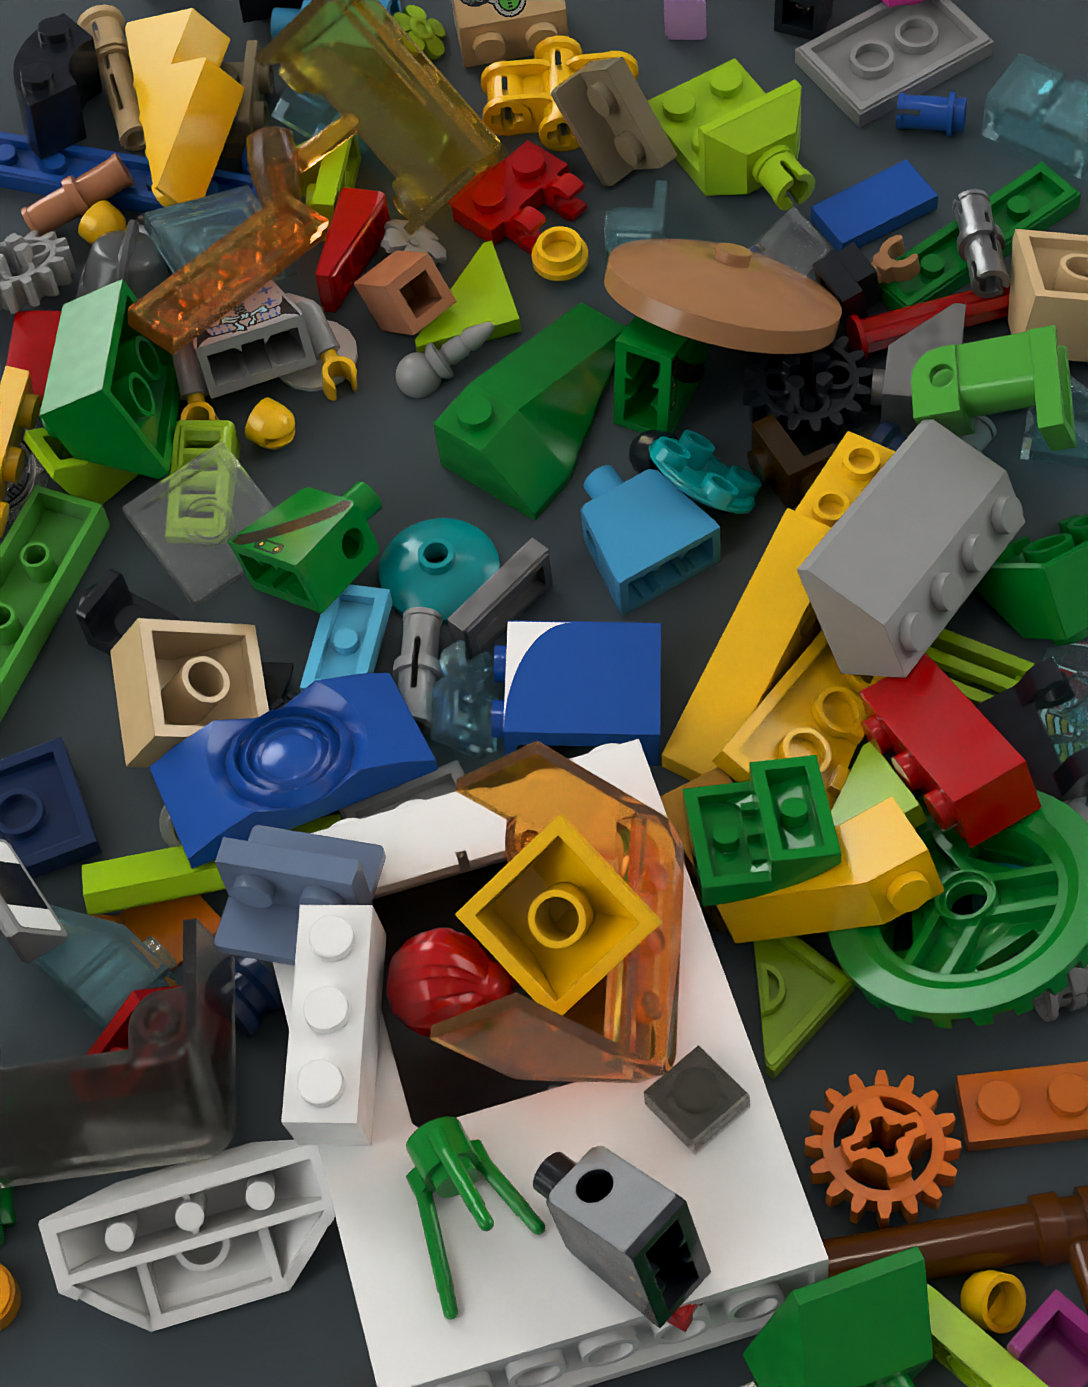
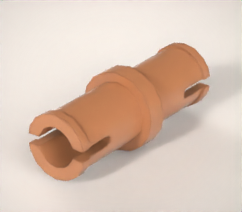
M114 153L110 158L77 178H74L71 174L61 180L62 187L30 206H25L21 209V214L30 230H38L41 237L57 230L80 215L83 217L92 205L98 201L109 199L127 187H132L135 185V182L120 156Z

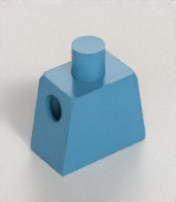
M604 465L595 469L586 478L583 487L592 500L585 503L580 509L583 538L606 588L622 616L721 562L719 525L658 470L647 469L624 482L613 466Z

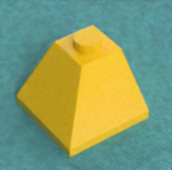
M562 813L548 824L455 913L457 918L554 1022L560 1019L663 922Z

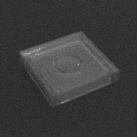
M220 441L124 505L123 514L194 608H196L245 574L228 541L274 508L225 443Z

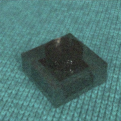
M699 1045L643 1092L645 1105L694 1155L699 1153L750 1108V1095Z

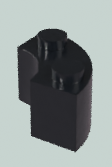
M62 13L55 17L43 19L38 24L37 30L20 47L13 64V79L25 137L30 148L40 160L87 138L82 109L90 99L103 91L93 37L65 13Z

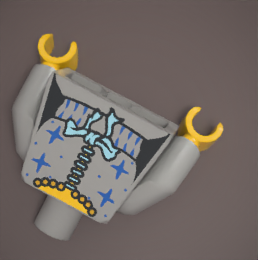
M265 279L243 287L236 284L227 285L219 291L218 295L197 301L193 305V323L187 325L172 349V359L180 397L188 402V405L181 413V420H219L213 407L205 402L206 396L210 395L211 399L287 375L317 365L316 360L320 359L323 363V392L328 399L336 401L337 392L333 378L343 376L350 382L352 390L356 392V365L351 359L345 356H338L337 351L340 349V345L321 307L314 300L291 293L285 294L273 280Z

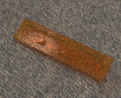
M283 192L128 307V325L174 355L325 239L328 233L329 219L288 193Z

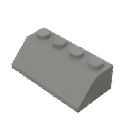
M923 419L797 568L798 575L841 674L906 678L1025 523L1021 502L1014 493L1007 471L934 419Z

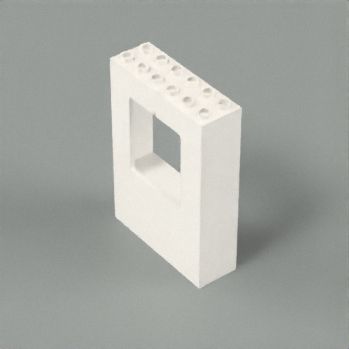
M639 739L622 744H603L594 748L588 754L556 763L541 762L529 767L522 773L494 781H475L456 792L428 800H409L393 810L362 819H343L333 824L330 828L310 833L381 845L384 848L386 859L373 898L377 899L511 860L562 813L663 921L621 961L652 1053L648 1060L456 1117L461 1122L470 1140H481L492 1162L544 1222L545 1231L540 1235L532 1233L480 1173L474 1185L494 1220V1226L490 1231H482L460 1195L442 1198L435 1191L433 1198L458 1307V1315L452 1320H448L443 1315L417 1199L406 1179V1175L415 1167L407 1152L406 1143L408 1138L419 1127L412 1123L381 1010L372 1146L318 1145L377 1387H588L756 1335L791 1291L828 1278L829 1259ZM273 962L289 1027L295 966ZM604 1146L686 1200L711 1269V1273L680 1306L698 1305L693 1313V1321L686 1332L668 1322L661 1328L657 1327L566 1248L546 1204L547 1199L533 1188L534 1175L548 1156L555 1152H562L578 1163L592 1147Z

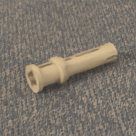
M105 4L93 6L80 15L77 24L94 39L100 78L102 79L108 104L119 133L121 146L124 145L128 151L143 150L146 148L143 127L139 121L140 110L137 94L133 87L134 77L131 60L127 54L129 53L128 44L123 33L125 30L124 16L114 6ZM94 23L97 24L98 30L96 31L93 28Z

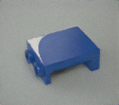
M508 620L507 645H495L494 683H505V699L492 700L491 736L492 738L504 739L505 761H518L519 745L601 746L608 743L622 744L639 739L648 765L659 766L661 623Z

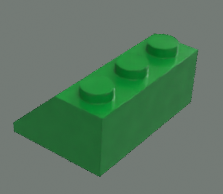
M123 279L63 304L40 409V417L48 434L54 439H59L74 458L160 479L169 475L180 403V392L172 359L173 346Z

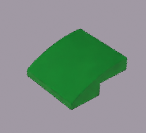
M817 755L749 762V781L683 789V809L702 907L726 904L769 894L804 882L841 863V850Z

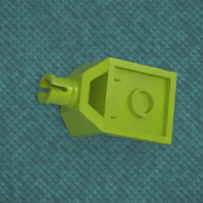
M734 58L648 100L650 107L678 155L675 157L676 161L705 196L743 195L764 187L779 209L790 210L793 209V202L786 195L787 191L798 205L804 203L812 194L816 183L815 178L797 161L800 151L802 86L796 79L765 93Z

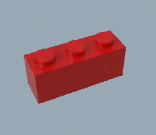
M927 653L921 657L906 678L885 677L859 692L869 717L861 722L868 741L881 755L889 752L893 756L891 758L892 764L898 776L911 793L918 789L923 791L925 794L923 795L924 802L931 816L943 831L953 827L969 847L973 848L1041 808L1026 760Z

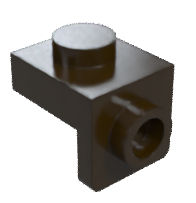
M771 414L752 423V450L748 451L747 459L753 474L758 477L762 485L769 483L786 509H792L800 504L837 448V445L832 443L804 457L776 417Z

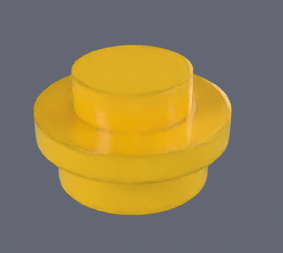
M563 226L552 227L542 232L533 246L531 254L535 271L543 278L552 281H566L577 277L585 270L589 261L588 247L585 241L575 230Z

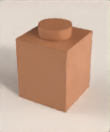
M395 250L353 283L380 329L386 332L415 335L457 302L429 253Z

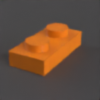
M1088 1061L957 1075L955 1090L967 1152L1088 1139Z

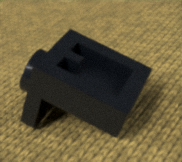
M109 569L98 584H93L85 591L75 613L88 644L111 656V649L138 618L179 620L174 614L130 592L123 575L113 569Z

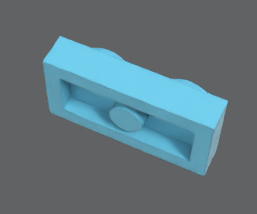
M350 584L320 614L300 685L301 692L316 680L374 673L393 603L390 589Z

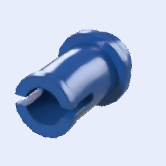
M950 91L949 97L899 93L897 109L919 110L920 115L896 114V130L946 131V137H952L953 132H964L967 98L956 97V91Z

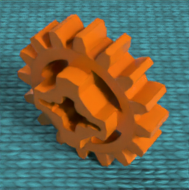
M878 1070L874 1085L865 1087L862 1080L856 1074L850 1075L848 1079V1095L844 1097L838 1091L829 1088L824 1096V1105L828 1113L812 1110L809 1116V1129L817 1135L805 1138L804 1156L818 1160L810 1166L809 1179L812 1184L830 1183L825 1196V1204L829 1208L840 1204L844 1199L851 1203L850 1221L855 1224L860 1221L866 1210L876 1212V1221L879 1229L887 1228L891 1212L900 1211L908 1224L916 1223L918 1216L917 1203L921 1201L933 1210L938 1209L941 1205L943 1194L937 1185L953 1187L958 1170L948 1162L959 1159L962 1148L961 1141L948 1138L947 1136L953 1132L956 1118L953 1113L934 1114L939 1094L935 1090L925 1093L920 1098L914 1095L913 1076L907 1075L901 1081L899 1087L889 1086L886 1071ZM852 1118L854 1122L853 1135L841 1139V1146L834 1148L837 1133L843 1124ZM880 1141L881 1146L885 1150L895 1148L894 1155L885 1157L880 1148L870 1149V1143ZM930 1149V1161L924 1172L914 1181L911 1175L912 1167L910 1163L922 1158L923 1151ZM861 1181L880 1190L866 1187L858 1182Z

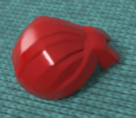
M436 928L420 933L408 939L391 959L386 996L392 1013L406 1027L420 1036L442 1038L460 1034L478 1024L490 1012L501 1023L520 1021L526 1018L525 1006L513 991L522 987L501 964L494 960L482 945L463 933L456 932L451 928Z

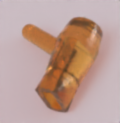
M352 113L343 114L298 148L296 147L291 130L280 126L263 127L246 137L247 159L250 166L249 172L262 211L265 214V220L275 240L302 236L301 173L359 131L360 121L356 115Z

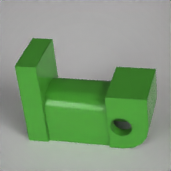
M1055 325L975 342L938 347L926 352L919 358L912 370L913 418L917 424L923 419H934L956 436H963L975 433L974 417L1036 406L1038 429L1051 452L1077 447L1068 350L1065 345H1058V334Z

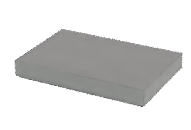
M924 0L916 5H899L890 8L884 2H881L796 48L795 63L858 128H861L896 109L899 93L921 95L992 56L994 41L951 0Z

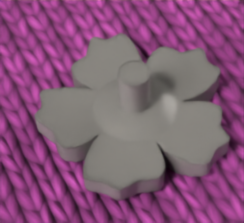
M392 219L386 222L384 226L386 232L380 246L384 247L387 253H393L395 250L429 253L435 265L445 263L447 251L438 242L439 238L428 228L421 224H416L414 227L413 223L408 220Z

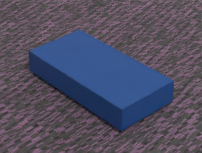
M906 159L811 206L810 220L837 252L853 242L860 248L936 210L938 194Z

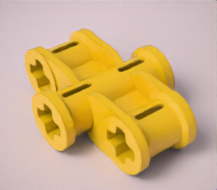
M558 35L548 37L539 42L535 47L534 59L503 60L494 62L485 68L481 75V87L487 95V104L483 108V123L490 132L500 136L539 132L541 143L548 149L560 152L575 150L580 145L554 102L551 91L590 61L617 57L624 58L635 80H637L639 74L637 61L631 54L623 51L582 54L581 46L575 39ZM557 51L561 55L560 65H556L555 53ZM502 77L507 78V90L502 89ZM505 107H510L511 118L509 120L505 118ZM561 123H566L567 134L565 136L561 134Z

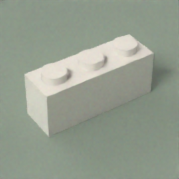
M300 905L281 1119L282 1124L298 1145L372 1146L386 932L373 905Z

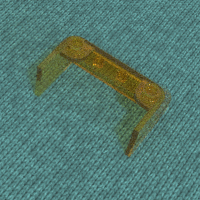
M312 0L254 58L261 67L280 63L279 74L297 93L303 94L305 91H308L313 95L323 94L396 177L392 182V187L396 193L392 201L398 211L409 220L403 228L410 236L432 224L454 202L507 158V152L496 135L378 0Z

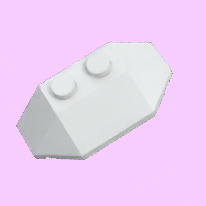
M295 1139L251 1142L118 1181L41 1219L38 1225L58 1293L76 1301L80 1299L107 1314L153 1332L290 1291L315 1251L327 1227L334 1220L335 1213L318 1145H298Z

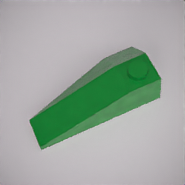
M580 302L470 382L433 423L441 466L536 521L572 479L578 464V452L585 435H589L595 420L594 412L602 391L608 387L615 369L616 339L626 326Z
M1075 514L1058 521L1060 534L1047 536L1033 542L1025 535L1010 541L974 588L1023 638L1051 639L1053 645L1062 646L1078 642L1088 636V514L1083 516Z

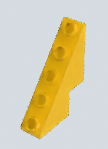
M189 8L127 22L125 32L129 49L127 54L131 60L134 77L133 87L137 94L140 110L139 121L143 127L146 144L145 155L149 161L152 192L159 203L166 209L175 211L180 207L191 216L197 217L245 88L220 68L231 39L195 9Z

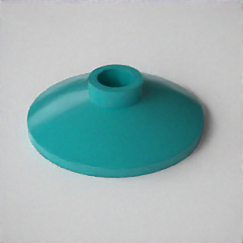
M452 518L428 519L407 527L390 541L380 559L379 583L382 589H390L393 602L392 608L402 616L410 608L427 607L438 611L442 615V624H448L447 619L500 569V562L493 542L476 526ZM434 558H445L442 562L439 563L428 562Z

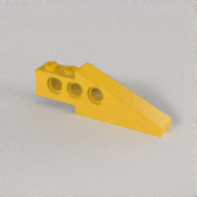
M847 431L796 510L787 508L661 754L662 767L690 781L717 768L718 766L712 760L822 630L821 625L798 575L797 568L896 451Z

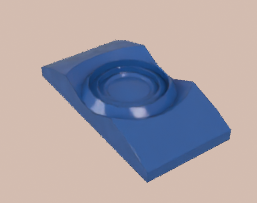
M362 673L316 680L282 708L268 711L256 718L212 721L174 746L149 767L192 869L216 859L223 837L248 841L251 830L256 825L290 830L438 770L436 759L390 673Z

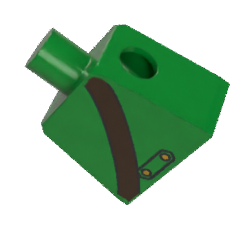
M635 316L616 339L613 423L640 433L650 430L673 432L704 376L708 343L673 333ZM659 373L658 378H657L656 381L654 382V379H655L656 375Z
M357 481L341 496L307 487L299 490L228 541V544L253 589L322 614L378 554L379 544L367 521L382 509V502L377 493L362 481Z

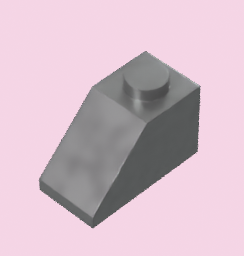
M953 303L888 345L886 369H874L870 405L882 406L880 424L888 420L898 425L901 432L911 433L918 426L913 418L912 370L918 359L926 352L942 346L962 344L966 304Z

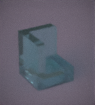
M656 180L653 208L615 207L612 212L606 211L604 234L607 264L612 250L621 244L642 239H667L669 224L668 181Z

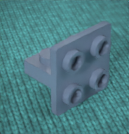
M256 825L252 828L248 841L223 837L215 863L229 897L214 938L217 950L220 953L295 966L300 905H372L386 859L384 848L377 844Z

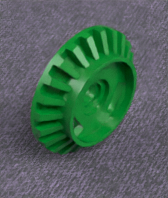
M1036 790L1041 808L970 848L953 827L943 831L931 816L923 796L917 798L916 800L928 821L916 827L915 831L929 850L945 892L926 901L921 907L912 911L913 945L910 949L894 952V931L900 916L882 925L829 931L831 946L847 979L854 988L858 987L864 993L867 1001L879 1010L887 1006L894 1010L898 1019L913 1024L920 1017L930 1018L936 1028L953 1029L957 1019L972 1018L977 1027L994 1024V1015L1014 1009L1019 1016L1034 1009L1032 1000L1045 991L1054 996L1068 986L1066 975L1074 967L1085 969L1088 965V823L1067 804L1051 795ZM994 863H1008L1025 868L1012 869ZM980 894L987 898L984 906L973 914L958 915L951 912L954 903L963 896ZM1032 943L1028 948H1026L1017 956L1000 964L1001 962L1005 961L1006 959H1008L1009 957H1011L1012 955H1014L1015 953H1017L1018 951Z

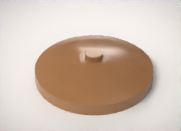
M642 239L627 242L617 246L610 253L604 277V286L610 296L626 310L645 321L694 340L742 351L768 354H798L822 349L833 342L842 315V308L837 298L815 280L781 262L732 243H715L691 239Z

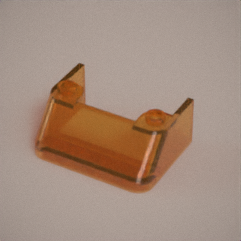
M535 741L457 778L456 792L507 820L505 854L508 863L562 813L663 922L563 1016L516 992L431 1025L430 1040L515 1080L641 1083L668 1073L674 1065L677 1047L684 881V848L675 826L663 814L539 741Z

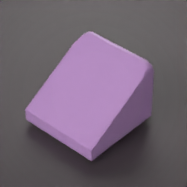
M664 0L665 36H667L668 40H703L706 38L705 0Z

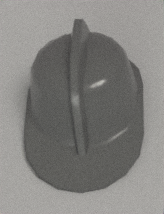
M130 219L125 230L107 232L99 236L94 242L87 262L82 268L75 299L123 279L157 326L160 327L168 311L173 285L172 270L166 264L165 253L159 242L155 238L141 233L137 221Z

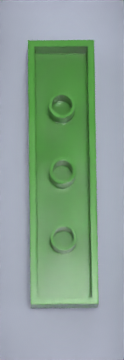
M35 485L0 545V723L111 526L102 504Z

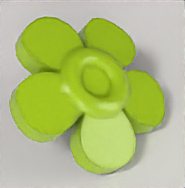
M407 5L403 13H395L391 17L389 25L394 33L404 36L400 44L406 53L411 56H418L423 51L427 57L433 60L442 56L445 47L441 40L446 33L438 20L434 18L426 20L427 16L424 10L415 5Z

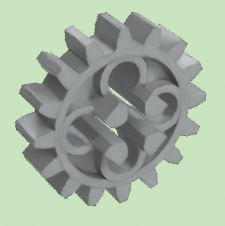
M32 230L25 237L12 233L6 237L5 241L0 242V311L5 309L14 314L27 303L36 307L40 305V300L44 296L59 295L57 286L69 285L73 282L71 274L77 272V267L65 237L57 238L56 233L53 231L40 237L38 230ZM15 269L17 276H12L10 270Z

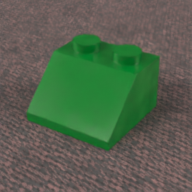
M918 1246L791 1291L742 1354L758 1386L916 1387L913 1379L933 1359L925 1259Z

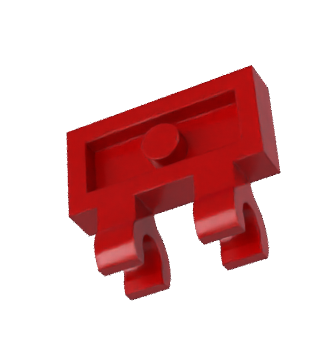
M527 140L454 202L451 208L455 222L486 242L492 240L495 246L504 237H507L515 242L523 251L531 255L533 246L541 234L537 229L546 222V217L537 210L543 203L555 210L562 218L571 222L587 209V203L576 197L585 186L578 177L569 173L568 164Z

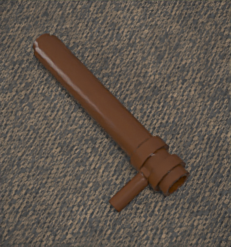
M1088 1185L1074 1187L1073 1195L1058 1197L1055 1191L1028 1195L1026 1203L822 1239L829 1259L828 1278L918 1246L925 1259L927 1281L1032 1262H1039L1044 1268L1070 1264L1088 1314Z

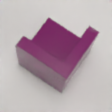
M1055 1289L1012 1338L1006 1350L1049 1387H1086L1088 1385V1315Z

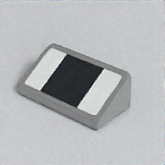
M0 839V929L21 962L25 961L28 965L65 942L68 936L10 843Z

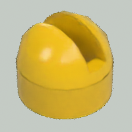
M101 200L86 211L79 223L78 233L89 244L93 245L99 236L107 232L125 230L127 227L126 219L121 211L110 202Z
M269 397L262 399L254 407L245 426V437L262 448L281 449L291 443L295 436V418L293 413L284 405Z
M996 1270L976 1272L963 1283L960 1295L961 1308L967 1317L980 1328L1000 1334L1007 1333L1020 1323L1026 1308L1025 1289L1021 1281L1014 1275Z

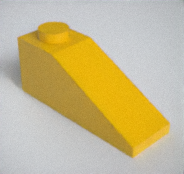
M890 797L835 827L841 850V863L799 884L755 898L719 904L716 907L734 942L737 944L882 925L906 912L918 909L926 901L945 892L928 848L894 798Z

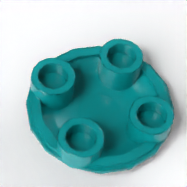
M685 430L679 440L660 437L649 445L650 457L662 474L676 488L692 499L708 507L734 514H747L755 507L754 497L762 486L761 481L749 470L737 465L729 467L713 456L715 446L704 436L690 430Z

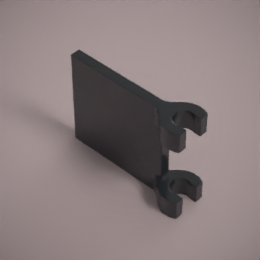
M1049 658L1031 667L1013 687L975 706L1026 760L1035 789L1064 802L1069 799L1088 796V747L1075 752L1062 763L1041 718L1040 709L1057 707L1076 696L1065 672H1060L1054 659ZM918 789L921 797L925 795L921 789Z

